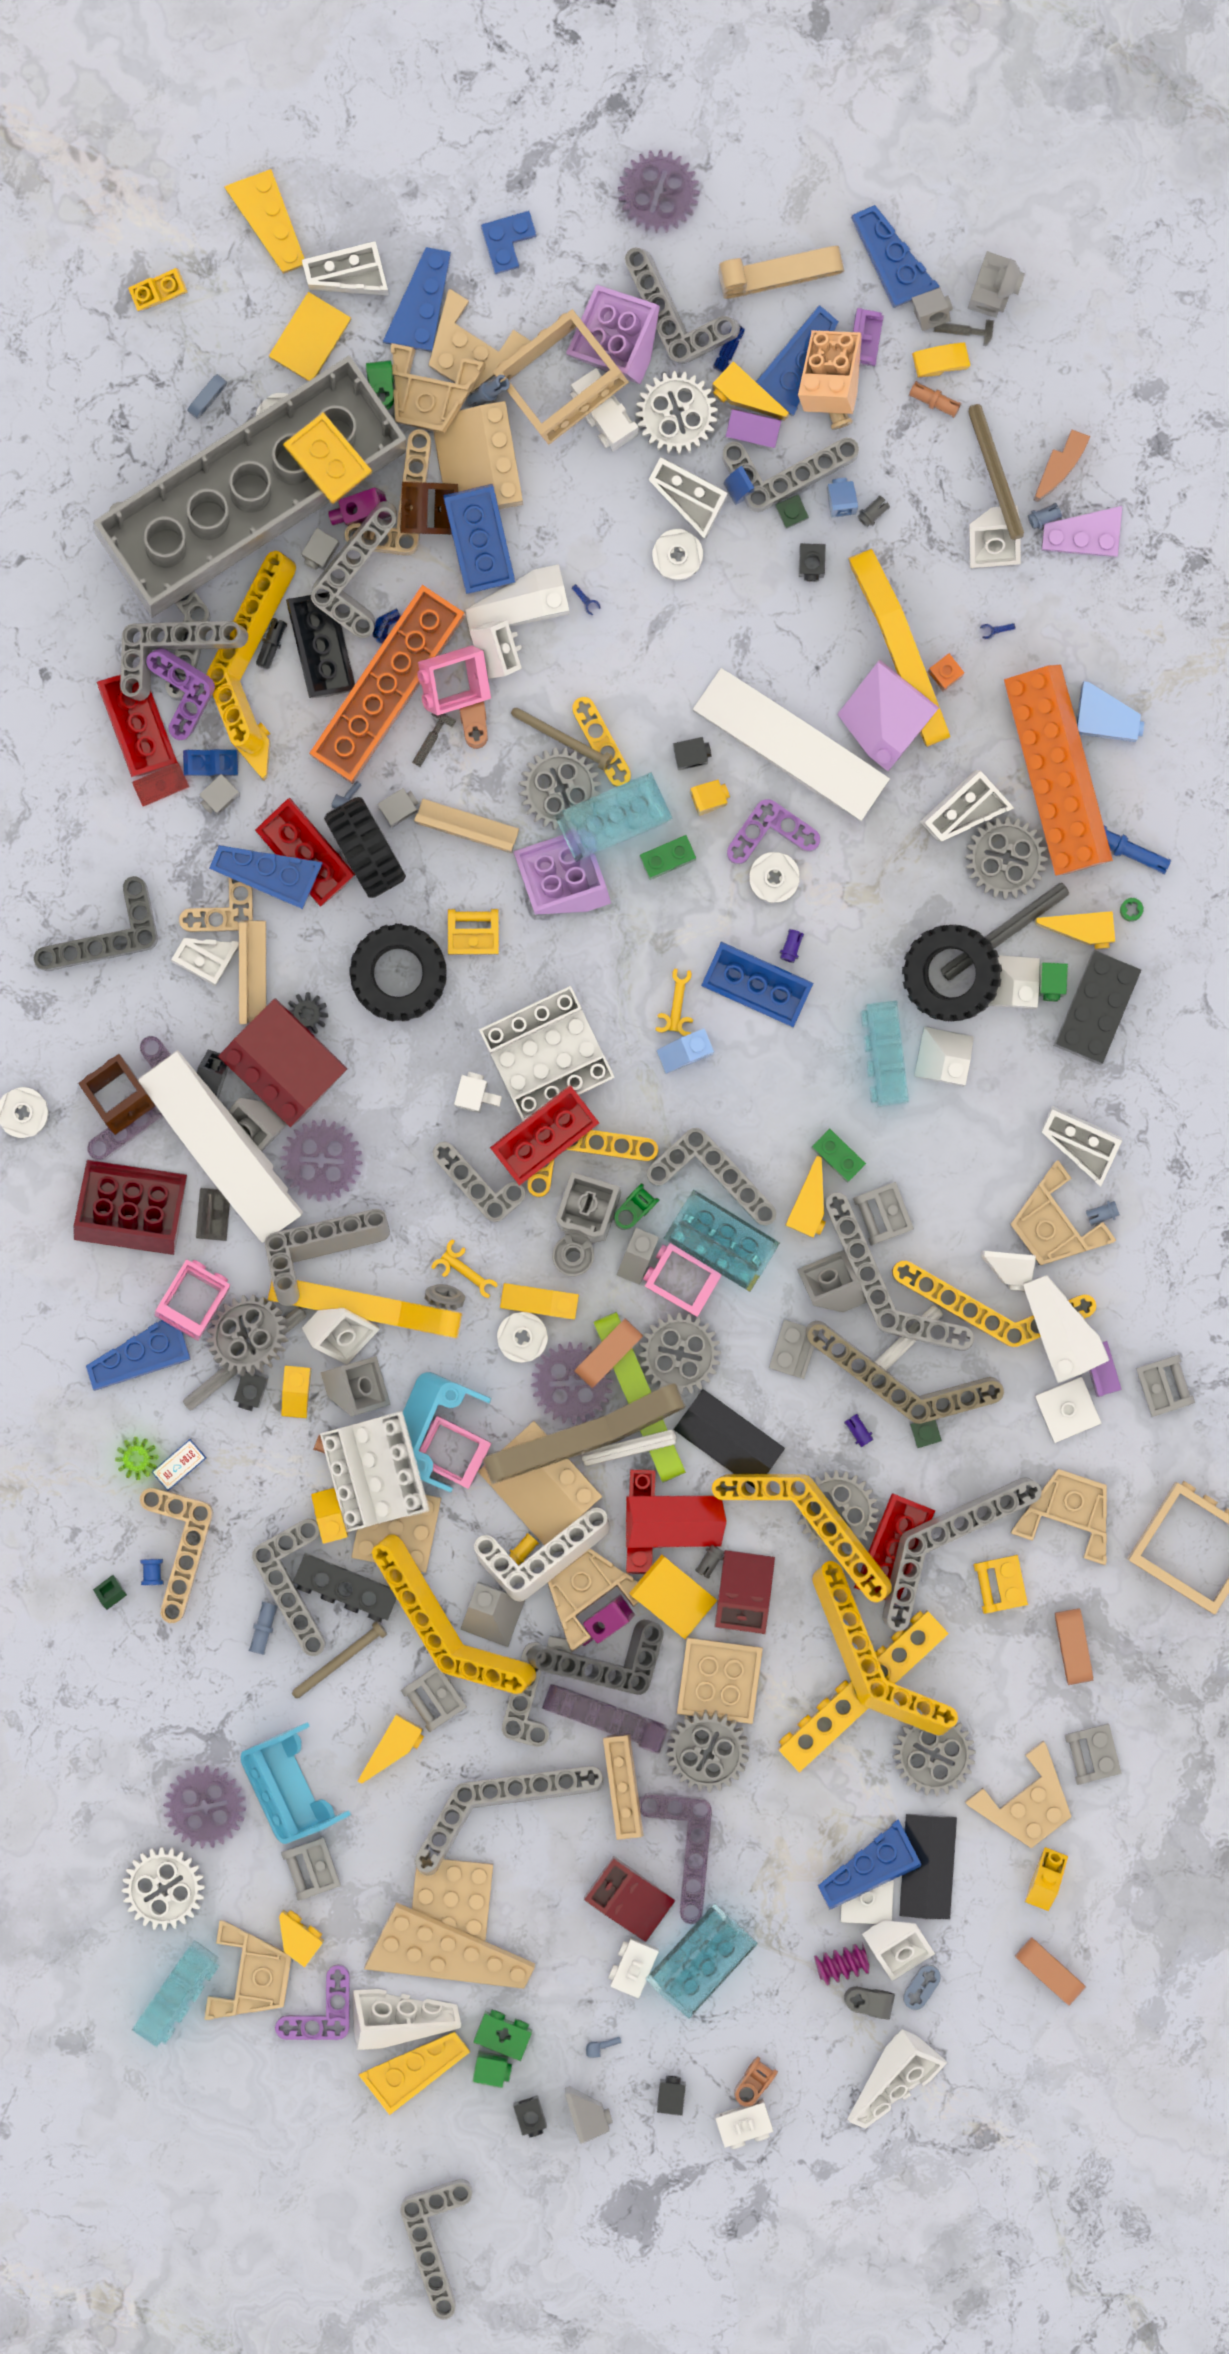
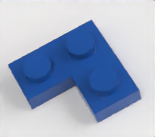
M530 211L481 224L495 275L519 268L513 243L536 237Z

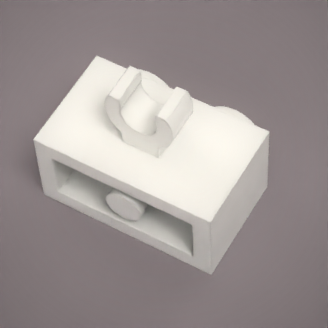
M507 620L486 623L470 630L474 647L484 652L488 679L507 676L522 669L517 651L522 647L521 645L515 646L513 638L518 636L517 632L511 633Z
M468 1072L467 1076H461L454 1105L455 1107L480 1113L483 1103L500 1107L502 1096L487 1093L488 1083L483 1080V1075Z
M630 1937L628 1942L623 1941L618 1953L619 1956H622L618 1966L613 1965L608 1979L612 1980L611 1987L639 1999L659 1949Z
M763 2099L756 2101L749 2107L740 2106L715 2115L724 2147L730 2146L731 2149L740 2148L746 2145L745 2141L754 2138L755 2141H761L769 2138V2133L773 2132Z

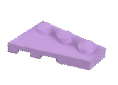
M1122 506L1044 524L1042 550L1118 557Z

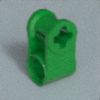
M391 360L366 363L368 383L379 398L381 393H385V401L382 403L388 411L394 404V380Z
M641 1183L614 1214L615 1225L622 1230L631 1229L660 1200L651 1196L644 1189V1184ZM623 1211L631 1213L633 1217L632 1222L629 1225L621 1224L618 1219L619 1213Z

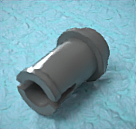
M879 495L865 510L861 509L859 511L860 514L857 517L865 527L873 526L875 524L874 521L890 508L888 502L883 503L885 499Z
M714 1545L706 1548L707 1553L695 1569L696 1572L708 1579L718 1562L724 1559L722 1556L725 1552L718 1547H714Z

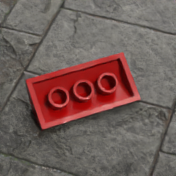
M121 675L96 682L131 777L150 774L176 764L175 754L151 690L146 699L137 701L123 694L120 686ZM139 682L132 686V693L139 689Z
M291 798L283 802L255 829L275 855L323 862L310 892L311 897L320 907L344 888L355 876L351 868Z
M569 1085L493 1144L490 1149L520 1186L596 1127L599 1121L573 1087Z
M893 1493L890 1496L868 1551L889 1580L891 1579L902 1534L932 1520L936 1511ZM912 1538L908 1542L910 1550L918 1546V1538ZM863 1563L860 1573L867 1574L868 1568ZM906 1563L903 1566V1574L911 1572L913 1568L912 1563ZM874 1575L866 1580L867 1583L875 1578ZM855 1583L854 1588L860 1590V1588ZM878 1585L874 1591L878 1593L882 1590V1587ZM902 1587L897 1591V1599L901 1598V1595L905 1587Z
M714 1495L626 1496V1548L710 1547L711 1545L717 1547L722 1545L727 1521L723 1501Z

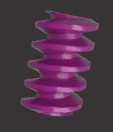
M863 1943L862 1950L856 1944H853L852 1953L849 1952L847 1947H843L842 1955L835 1949L833 1950L832 1958L825 1952L823 1953V1961H820L818 1956L814 1955L820 1980H823L827 1986L830 1985L831 1977L839 1983L841 1974L849 1980L851 1971L856 1977L860 1976L861 1968L866 1974L870 1972Z

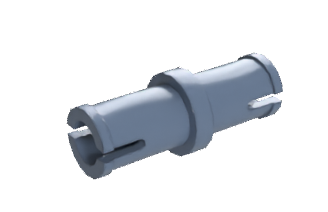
M498 375L492 381L481 384L479 390L468 396L469 406L475 402L477 404L473 407L496 400L500 393L509 388L510 382L508 378L500 382L505 376Z
M262 1602L257 1624L254 1623L253 1625L255 1631L248 1651L265 1655L264 1652L269 1634L273 1633V1628L271 1627L276 1609L278 1608L277 1605Z

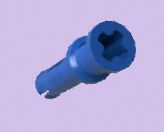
M1104 826L1109 848L1113 855L1121 856L1122 854L1165 875L1171 859H1167L1128 841L1126 835L1120 836L1107 830V826Z

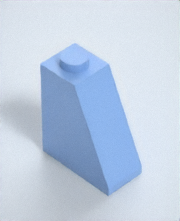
M1084 681L1082 683L1077 716V727L1080 735L1136 742L1138 736H1143L1144 721H1140L1141 714L1090 682Z
M705 1028L679 1038L656 1050L666 1074L712 1056L714 1053Z

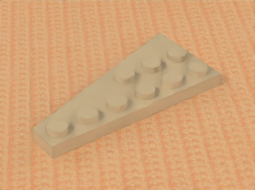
M396 1902L364 1969L524 1989L535 1968V1963Z

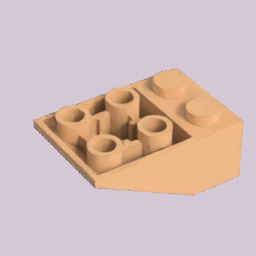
M812 330L798 392L804 412L853 414L858 392L861 333Z

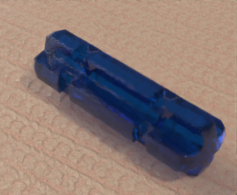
M740 325L738 336L722 346L719 352L720 357H717L713 368L723 373L729 366L728 361H731L740 341L738 340L742 338L745 329Z

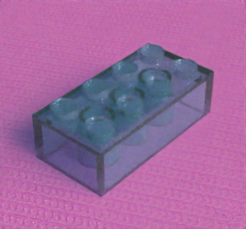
M650 772L569 807L557 814L555 818L575 861L579 862L670 821L672 816L654 776Z
M897 1001L866 1004L865 1010H862L860 1015L862 1027H867L868 1034L863 1037L865 1052H870L871 1061L866 1062L868 1077H873L874 1085L869 1088L871 1103L876 1102V1108L907 1104L909 1097Z
M696 1190L692 1191L663 1238L751 1292L780 1244L774 1238Z
M714 1903L645 1979L662 1997L690 2019L759 1943L740 1924Z
M194 1940L139 2018L132 2031L155 2047H158L160 2042L166 2044L175 2031V2028L172 2027L174 2022L177 2021L180 2024L190 2009L187 2006L190 2000L195 2002L205 1988L201 1984L203 1980L210 1981L217 1971L219 1965L216 1962L219 1957Z

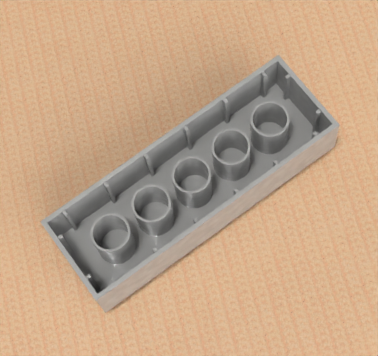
M350 355L93 521L95 535L151 618L330 502L283 446L286 441L321 413L328 417L372 470L369 476L406 453V437Z

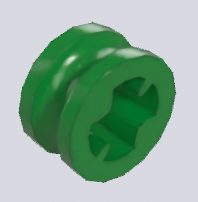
M1136 898L1126 899L1120 907L1121 916L1129 922L1138 920L1144 911L1142 902ZM1128 903L1130 906L1132 903L1137 905L1136 911L1138 914L1134 916V913L1131 916L1127 915L1128 909L1125 906Z

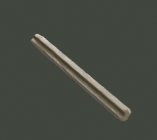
M980 404L971 405L968 408V413L1010 538L1012 540L1021 539L1024 536V530L982 406Z

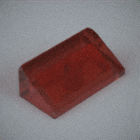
M179 762L132 782L143 807L189 788Z

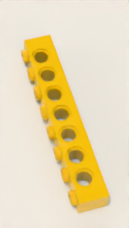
M927 1610L924 1613L918 1611L910 1619L912 1624L905 1631H897L891 1636L893 1642L886 1648L882 1645L875 1651L879 1664L887 1668L886 1681L893 1684L898 1682L949 1634ZM916 1630L922 1631L925 1636L924 1641L920 1644H914L910 1639L912 1632ZM900 1647L905 1650L906 1656L904 1660L897 1662L892 1659V1652L895 1648ZM861 1666L863 1671L867 1673V1670ZM844 1680L835 1688L837 1692L835 1696L830 1700L827 1697L816 1706L818 1711L812 1717L806 1715L797 1724L800 1728L793 1735L788 1732L779 1740L781 1746L778 1750L798 1772H801L868 1709L860 1703L854 1692L852 1681L848 1683ZM871 1690V1693L876 1696V1693ZM847 1700L850 1703L848 1712L843 1714L837 1712V1702ZM822 1717H827L831 1720V1727L826 1731H821L817 1728V1721ZM804 1734L810 1735L813 1739L812 1745L808 1748H802L798 1744L800 1736Z

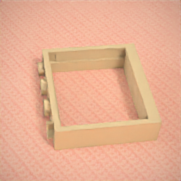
M573 309L568 313L562 314L554 324L540 331L536 338L528 344L521 346L517 353L508 360L502 361L492 371L496 377L498 375L505 376L500 382L506 378L510 380L576 327L610 369L607 373L543 423L539 421L510 383L507 392L548 445L629 383Z
M1185 1481L1182 1484L1175 1482L1127 1560L1215 1615L1229 1594V1577L1215 1599L1211 1601L1141 1556L1179 1494H1182L1229 1524L1228 1508L1223 1512L1216 1507L1218 1502L1211 1497L1204 1495L1201 1498L1195 1494L1196 1488Z

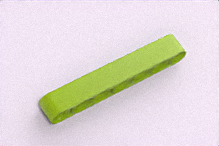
M617 1312L593 1321L601 1341L621 1323ZM631 1348L613 1367L628 1404L651 1393L635 1353ZM663 1419L640 1430L643 1437L668 1431ZM674 1445L649 1451L662 1483L686 1473Z

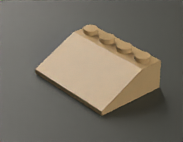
M505 401L460 410L446 433L433 431L442 483L458 484V492L493 484L499 509L523 505Z
M533 1421L502 1450L547 1436V1434ZM570 1459L493 1484L490 1481L485 1466L478 1471L544 1546L602 1498L598 1490Z

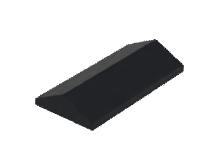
M329 592L319 593L317 595L321 598L328 597L330 594ZM311 595L286 599L309 698L329 697L350 692L355 686V681L341 624L319 609L312 602Z
M704 1389L701 1390L673 1429L734 1474H767L785 1449V1447ZM751 1481L746 1482L754 1489H756L754 1483H752Z
M906 1814L905 1833L921 1866L902 1875L899 1916L922 1919H950L957 1817Z

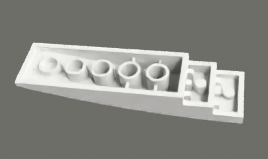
M722 668L693 708V711L859 821L863 820L890 780V778Z
M178 1050L138 1079L190 1153L262 1243L265 1242L267 1236L279 1232L302 1215L303 1211L287 1193V1186L272 1170L273 1164Z

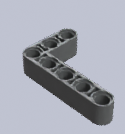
M131 876L124 881L123 893L131 926L130 929L41 947L34 954L35 965L41 970L52 971L153 949L158 942V936L146 883L137 876ZM133 882H139L142 886L141 892L137 895L129 893V885ZM137 907H145L147 910V915L142 920H137L134 917V911ZM144 931L152 934V940L147 945H142L139 942V936ZM118 937H125L127 939V946L123 950H117L114 947V941ZM93 942H100L102 944V951L98 955L90 954L89 947ZM69 947L77 949V957L72 961L66 960L64 956L65 950ZM45 952L51 953L53 957L52 962L47 966H43L40 963V956Z
M650 1620L639 1621L634 1627L624 1666L542 1645L533 1646L528 1651L527 1659L531 1666L544 1672L641 1695L650 1687L664 1632L657 1623ZM652 1627V1635L649 1638H645L646 1629ZM645 1651L646 1658L643 1662L639 1663L638 1656L641 1652ZM545 1652L546 1659L543 1663L539 1664L538 1657L541 1653ZM568 1658L569 1666L562 1670L561 1664L564 1659ZM592 1664L593 1670L590 1675L586 1676L585 1668ZM615 1670L616 1677L613 1681L609 1682L608 1675L611 1671ZM638 1676L639 1683L636 1687L632 1688L631 1681L634 1677Z

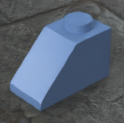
M847 478L833 479L832 484L827 486L831 518L856 515L858 502L854 482H847Z

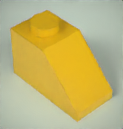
M260 722L257 725L263 740L260 750L254 754H248L237 746L235 748L264 781L268 778L271 742L267 737L270 735V732Z
M719 780L690 788V795L699 816L728 804L726 800L730 798L725 783L720 785Z
M285 1366L281 1416L307 1418L312 1368Z
M335 1488L312 1493L314 1511L323 1544L349 1537L348 1532H346Z

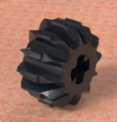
M309 992L305 995V1001L302 1000L300 994H297L296 999L299 1003L296 1005L293 1001H289L288 1004L295 1009L294 1011H288L307 1029L311 1027L313 1033L317 1034L318 1030L315 1027L317 1023L323 1028L326 1026L319 1019L320 1017H329L328 1013H320V1010L325 1009L327 1005L322 1003L316 1006L320 1001V996L318 995L311 1002V994ZM304 1008L314 1011V1015L311 1014L313 1018L309 1021L306 1018L301 1019L300 1014H303L302 1009Z

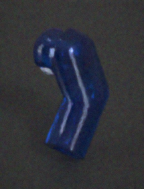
M397 608L376 619L372 635L378 643L383 644L388 636L389 626L396 623L401 617Z

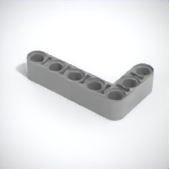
M636 247L627 251L625 263L642 299L652 303H656L659 299L665 301L664 310L658 314L656 329L672 360L679 363L691 362L734 340L740 332L739 324L735 319L728 316L718 317L687 333L650 253ZM642 253L644 261L640 266L636 267L633 262L634 257ZM652 276L655 281L654 286L647 290L644 286V281L647 277ZM673 321L676 325V330L672 335H668L665 330L669 322ZM729 321L732 329L729 334L723 335L721 326ZM703 333H707L709 342L706 346L701 347L699 337ZM684 344L687 348V353L684 357L679 358L676 350L680 345Z
M843 438L765 481H762L741 443L733 441L726 444L723 449L722 459L730 474L742 466L745 471H749L753 475L751 482L754 486V492L745 496V502L750 510L761 512L849 465L857 458L859 447L854 439ZM844 445H849L853 448L854 454L845 457L841 454L840 448ZM730 449H737L741 453V457L735 461L730 460L727 457V452ZM822 457H827L831 460L832 465L827 469H823L818 465V460ZM799 469H805L809 472L810 477L805 481H800L795 473ZM777 481L785 482L787 490L783 493L776 492L773 488L774 483ZM755 493H760L765 497V502L761 505H756L751 501V496Z
M386 501L380 502L375 506L316 580L311 592L312 602L319 609L359 638H367L373 633L375 618L368 609L345 593L343 589L396 522L397 510L392 503ZM382 511H387L392 517L389 520H382L378 514ZM368 530L373 531L376 537L372 540H367L363 537V533ZM351 550H356L361 556L358 559H351L347 553ZM339 569L345 573V576L340 579L335 578L332 572ZM326 589L330 595L321 598L317 595L316 591ZM340 604H345L350 610L346 613H341L336 607ZM365 619L370 623V626L361 628L357 625V621Z
M232 621L129 624L122 632L121 690L123 694L137 701L148 697L151 690V670L147 666L146 659L152 650L157 648H164L166 650L241 648L248 641V632L244 627ZM237 629L236 638L230 640V633ZM188 630L189 637L182 642V634ZM213 630V637L206 641L207 632ZM164 631V639L158 642L157 637L159 633ZM140 632L141 637L139 641L134 643V635ZM140 657L139 665L133 668L134 659ZM139 682V689L132 693V686Z
M692 1128L687 1131L648 1168L647 1178L649 1182L660 1186L668 1182L693 1157H696L756 1223L767 1226L776 1219L777 1214L774 1206L702 1129ZM695 1132L703 1137V1143L698 1147L690 1145L688 1141L690 1134ZM674 1150L682 1151L684 1161L680 1164H674L670 1160V1153ZM715 1151L720 1155V1162L717 1165L712 1166L706 1162L708 1152ZM655 1167H661L665 1170L666 1176L662 1181H655L651 1177V1171ZM733 1170L736 1172L738 1178L734 1184H727L723 1180V1173L725 1171ZM749 1188L753 1190L755 1197L752 1202L745 1203L741 1200L740 1193L743 1189ZM767 1207L771 1210L772 1217L769 1221L764 1222L758 1218L757 1213L760 1208Z
M371 1209L275 1232L267 1236L265 1239V1249L278 1302L284 1306H291L300 1297L294 1262L386 1240L390 1235V1228L385 1212L380 1209Z
M314 1519L302 1520L261 1543L252 1552L254 1564L302 1650L309 1656L319 1655L324 1650L326 1642L281 1559L314 1541L319 1536V1527ZM311 1523L315 1527L313 1537H305L302 1534L301 1530L304 1524ZM282 1536L292 1538L293 1546L291 1549L284 1550L281 1548L279 1540ZM266 1548L270 1551L271 1558L268 1562H261L258 1559L257 1552L259 1549ZM278 1570L283 1574L281 1584H273L270 1581L269 1577L272 1571ZM292 1593L295 1596L296 1602L294 1606L287 1607L283 1604V1594ZM304 1615L308 1619V1626L304 1629L297 1628L294 1623L296 1616ZM311 1637L317 1638L321 1643L320 1649L317 1651L309 1650L307 1640Z
M457 2179L409 2195L402 2201L400 2209L432 2311L437 2318L442 2320L452 2317L455 2312L456 2301L428 2217L463 2206L471 2200L472 2186L464 2179ZM458 2186L465 2187L468 2195L464 2198H457L454 2194V2189ZM438 2194L442 2196L444 2202L440 2206H433L429 2198L432 2195ZM411 2202L416 2203L419 2206V2211L416 2214H409L405 2210V2206ZM417 2227H423L427 2231V2236L422 2239L416 2238L413 2230ZM425 2251L432 2252L435 2255V2260L431 2263L424 2262L421 2258L422 2253ZM432 2276H440L443 2284L440 2287H433L430 2285L429 2279ZM441 2300H446L450 2302L451 2309L446 2312L440 2311L437 2304Z

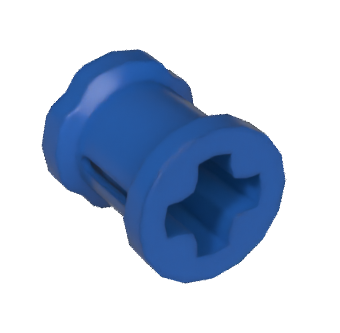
M163 1559L140 1560V1564H143V1580L141 1585H164V1580H161V1564Z

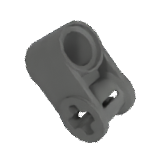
M853 1986L845 1992L844 2001L853 2012L890 2020L895 1994L884 1990H872ZM856 1994H859L863 2000L858 2001L857 2005H854L851 1997L854 1998Z

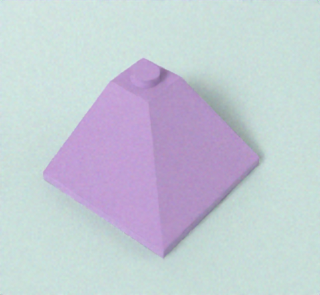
M596 285L581 321L626 379L641 384L651 361L660 306ZM577 328L566 354L608 372L610 369Z
M879 660L837 715L867 755L885 770L889 771L939 707Z
M586 828L513 851L535 915L587 912L611 904L607 887Z

